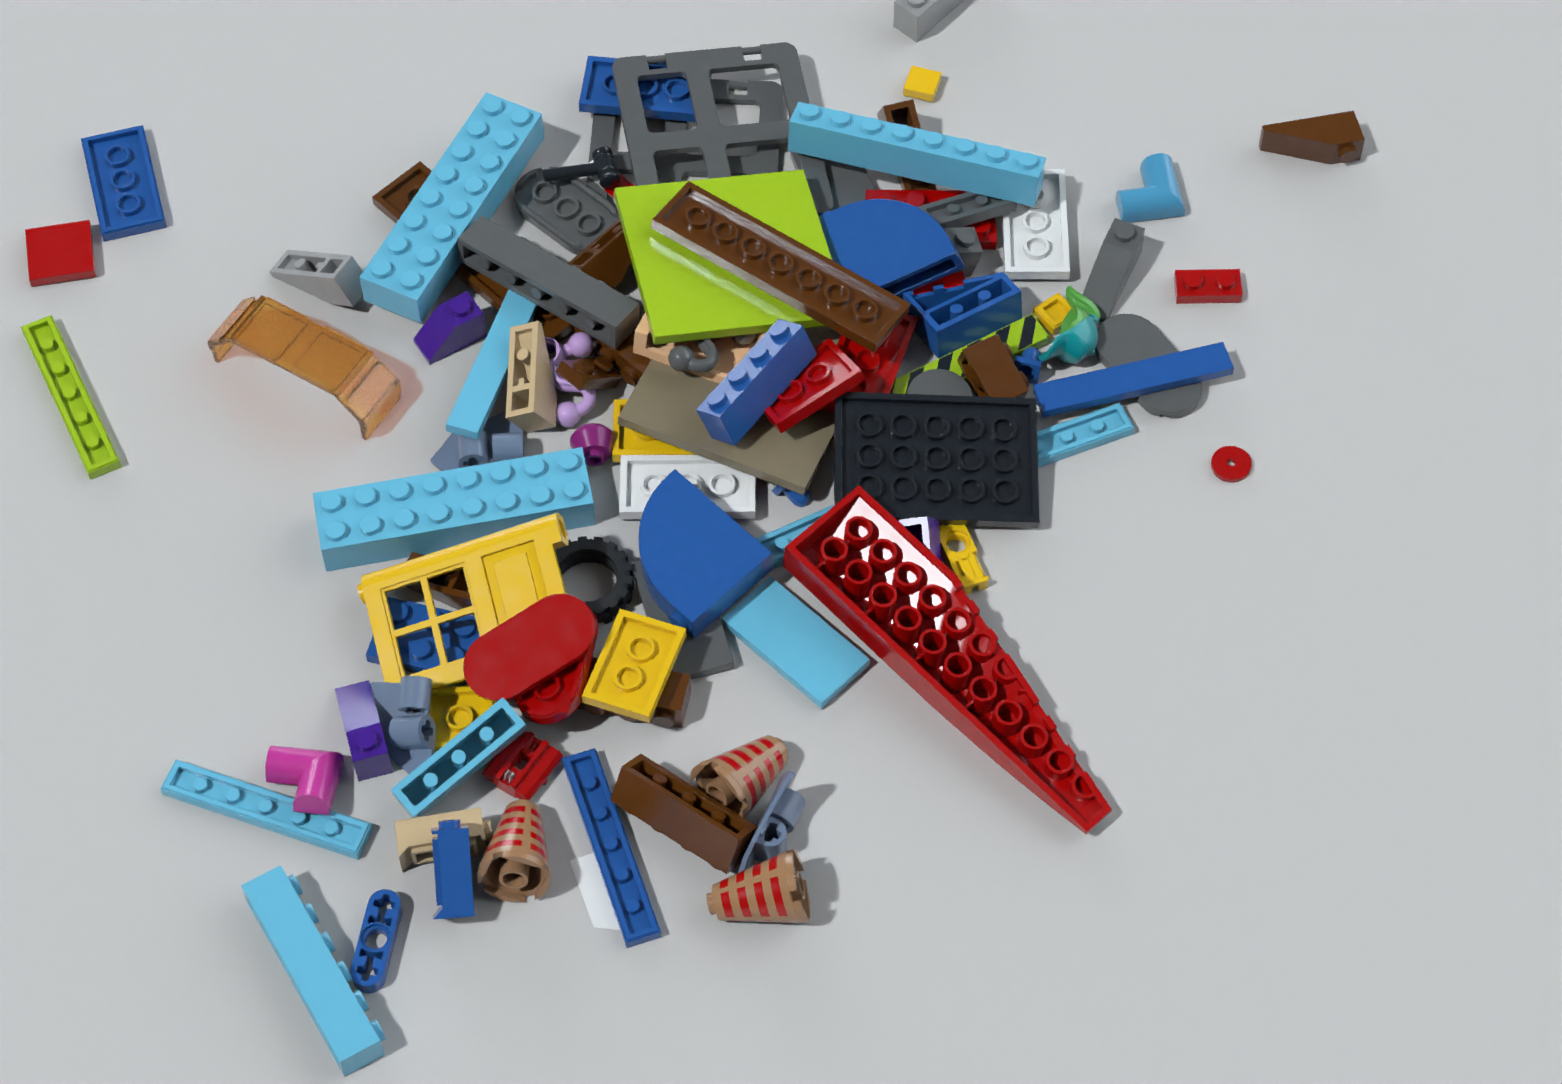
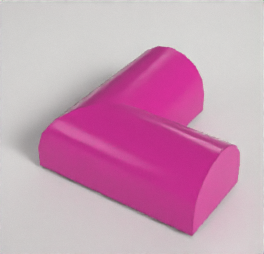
M271 745L268 749L265 764L266 782L298 785L293 801V812L329 815L344 765V758L341 753L335 751Z

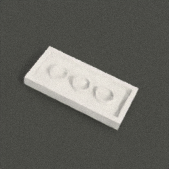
M1045 169L1043 186L1035 207L1017 203V211L1002 215L1004 273L1010 279L1070 278L1065 169Z
M621 455L620 519H641L644 508L653 491L674 469L732 519H756L755 476L700 455Z

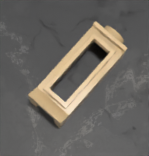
M481 807L394 821L402 872L413 862L414 865L434 862L432 837H437V834H432L431 828L439 827L438 821L460 819L461 825H468L470 856L477 855L480 851H484L485 854L487 849L486 842L490 841L493 836L490 819L483 820Z

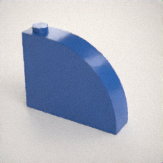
M890 199L862 200L832 211L823 212L818 216L832 260L898 297L902 296L903 292L913 291L965 268L959 251L940 224L928 213L911 204Z
M676 469L662 480L653 491L644 508L639 526V553L643 578L652 598L668 616L669 622L686 628V633L694 639L772 570V553Z

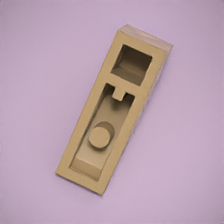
M534 321L510 327L505 418L527 433L556 427L557 394L542 323Z

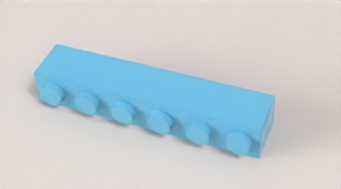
M279 865L241 885L249 907L344 1077L384 1056L381 1042L386 1040L383 1030L376 1019L370 1022L367 1018L365 1011L369 1010V1007L360 990L355 992L351 990L348 982L352 980V977L342 960L338 963L334 960L331 953L336 950L327 932L325 931L320 934L315 924L319 922V919L310 903L303 905L299 895L303 892L294 874L287 877L282 866Z

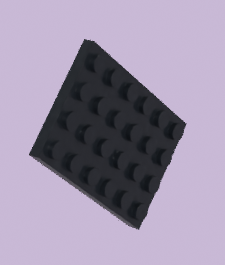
M845 392L834 400V506L860 485L896 520L928 516L937 519L939 525L1038 528L1040 518L1036 398Z

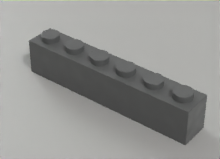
M481 216L457 238L458 260L614 349H617L639 325L640 303L630 296L623 295L614 290L605 282L596 280L582 272L578 267L571 266L562 261L551 252L537 247L526 238L519 237L497 222Z

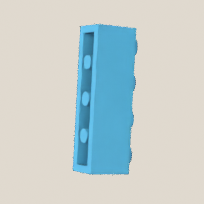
M502 697L391 789L392 795L411 818L424 816L526 731V724Z

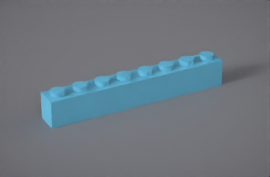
M802 102L797 103L789 121L788 151L997 199L1009 200L1033 207L1037 203L1043 186L1046 157L1031 153H1024Z

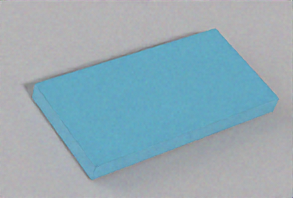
M771 576L722 618V625L821 709L870 666V659Z

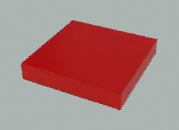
M90 220L25 229L28 273L31 287L96 277Z

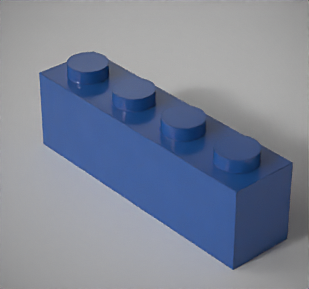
M778 319L696 409L712 439L735 446L765 413L766 408L770 407L777 400L778 395H781L786 390L790 382L795 380L817 355L803 325Z

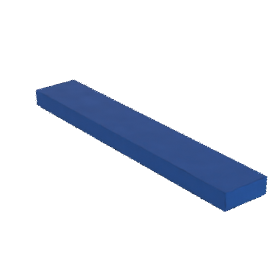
M1219 342L1034 384L1033 394L1042 418L1233 375L1234 367L1224 342Z
M596 748L562 758L563 768L626 948L661 938V930L616 804L610 801L612 793Z

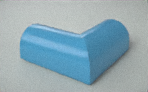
M1152 154L1142 161L1140 172L1144 187L1118 190L1116 192L1115 200L1120 219L1125 222L1132 223L1185 216V207L1172 159L1167 154Z

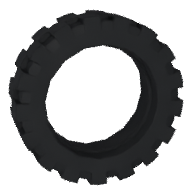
M587 536L577 537V541L571 542L569 540L568 546L555 550L561 575L572 566L580 563L595 562L608 567L616 576V583L606 596L594 601H584L596 615L598 623L604 622L608 624L613 621V617L618 614L619 610H625L626 603L630 604L632 600L634 580L631 562H628V556L623 550H618V545L611 541L609 543L604 542L601 537L594 536V539H587Z

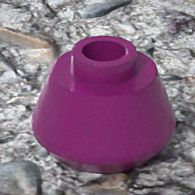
M585 424L577 428L571 435L570 446L572 449L583 448L586 465L592 467L600 466L610 458L615 434L603 424Z

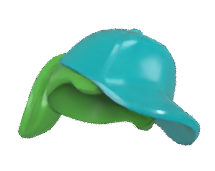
M1067 286L1066 299L1071 309L1063 320L1059 336L1051 343L1048 351L1039 355L1038 358L1042 362L1056 357L1064 362L1076 364L1095 353L1094 349L1098 342L1096 326L1100 320V312L1090 299L1076 291L1072 286Z

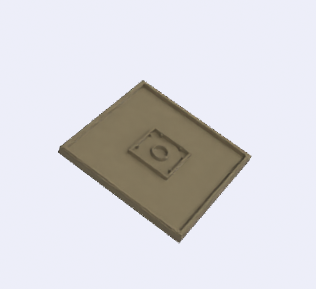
M823 326L804 328L814 348L829 338L837 345L841 336L840 333ZM651 359L619 414L618 425L799 494H805L834 439V414L817 410L783 433H780L762 415L734 446L712 439L696 411L719 383L686 371H676L669 365Z

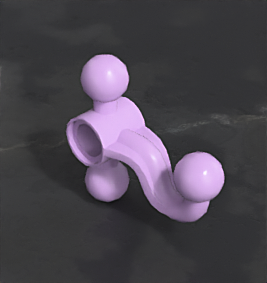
M576 332L570 337L568 343L561 346L555 339L545 337L548 355L556 352L553 359L550 360L555 387L560 391L580 392L583 395L580 403L563 402L556 409L557 422L567 428L577 425L581 416L589 413L596 401L594 389L579 391L556 372L561 361L569 360V356L574 355L578 358H584L591 354L594 349V342L592 337L584 332Z

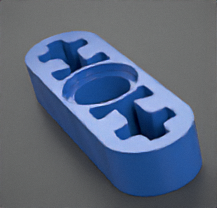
M378 890L368 900L350 969L353 985L362 993L370 994L377 992L383 987L386 980L403 913L400 898L392 890ZM385 902H390L392 909H387L385 913V924L380 923L381 915L379 908L383 907ZM380 933L387 937L385 945L381 948L372 949L366 945L367 939L373 934ZM369 958L373 960L372 967L375 975H371L368 981H363L361 974L367 972Z

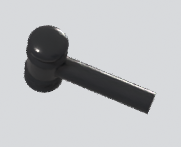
M608 146L598 147L592 152L593 163L543 169L545 182L597 175L600 186L605 189L617 187L621 182V176L615 163L613 150Z

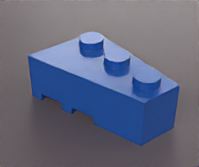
M1004 272L963 280V285L945 289L943 284L933 286V291L916 295L913 294V291L902 293L903 300L910 303L908 315L918 318L915 333L937 358H941L1022 319L1021 290Z

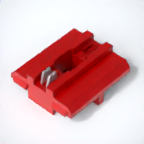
M525 731L492 759L482 772V775L486 780L496 784L497 788L510 796L530 801L542 784L546 785L548 783V776L562 760L563 755L559 750L550 746L546 740L542 741L535 737L534 733ZM522 760L527 762V765L524 767L523 770H519L514 767L518 762L520 763Z

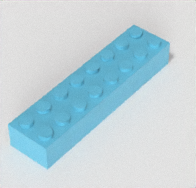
M487 92L484 94L360 275L364 301L422 323L462 263L458 260L457 238L481 216L489 220L492 218L544 140L542 113Z
M582 447L313 493L320 547L326 572L408 558L412 552L423 555L430 554L557 512L563 517L566 530L596 525L594 502Z

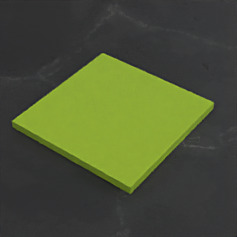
M804 170L690 180L691 183L832 260ZM688 181L614 188V199L654 345L764 333L778 319L803 325L804 328L825 326L651 228L652 219Z

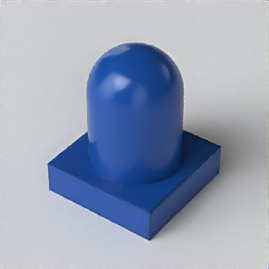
M1034 347L1026 348L1021 356L1016 355L1014 361L1018 371L1021 370L1025 374L1030 384H1038L1042 361L1038 358L1041 353Z
M778 485L771 490L776 496L783 492L797 507H804L811 500V494L808 490L804 495Z

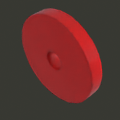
M1236 446L1219 448L1213 454L1211 460V469L1214 475L1220 480L1230 483L1244 480L1250 474L1252 467L1249 454ZM1229 462H1232V463H1234L1235 465H1234V466H1230V465H1228V463H1229Z

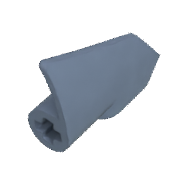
M505 411L487 419L478 440L451 433L430 460L437 469L445 471L525 457L524 432L505 418Z
M421 676L401 677V683L372 682L371 689L389 757L410 774L435 753L436 726L433 718L430 716L432 679Z
M788 771L780 778L743 856L738 873L750 868L754 859L763 862L787 851V833L793 831L806 803L801 794L786 788L794 776V772Z

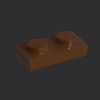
M602 357L563 360L556 371L579 391L617 387L622 378L619 373L612 369V363Z

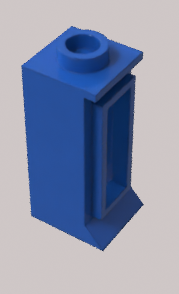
M460 819L438 821L439 827L431 828L432 834H437V837H432L436 902L437 906H440L434 913L433 920L475 916L468 825H461Z

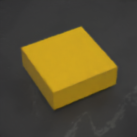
M912 65L903 88V95L933 102L941 82L942 72Z
M1058 292L1034 307L1033 315L1054 336L1060 332L1063 320L1070 311L1071 306Z

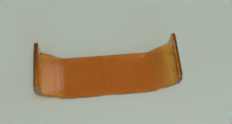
M261 295L258 299H255V297L243 299L207 341L214 360L218 363L236 344L332 394L359 422L361 435L364 440L371 436L401 398L402 388L400 380L385 364L374 356L372 351L328 327L313 322L307 316L270 297Z

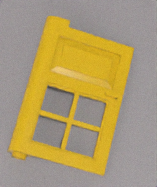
M557 512L362 575L361 583L357 584V590L362 603H366L384 682L401 683V677L406 676L397 641L399 637L432 627L441 665L408 676L432 679V690L466 680L463 672L464 658L448 663L440 624L474 614L479 636L481 637L542 598L552 594H566L555 552L556 549L569 545L563 517ZM463 568L472 606L437 617L428 579ZM421 582L429 620L395 630L386 593Z

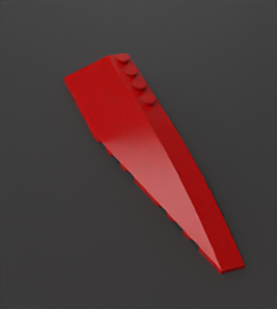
M860 485L785 546L783 567L926 702L1027 789L1086 835L1111 812V807L1088 772L1083 771L1075 759L1076 754L1070 745H1066L1057 732V726L1050 715L1047 716L1040 706V700L1011 656L1004 652L998 643L999 638L993 629L987 626L973 599L970 600L963 590L964 585L958 576Z

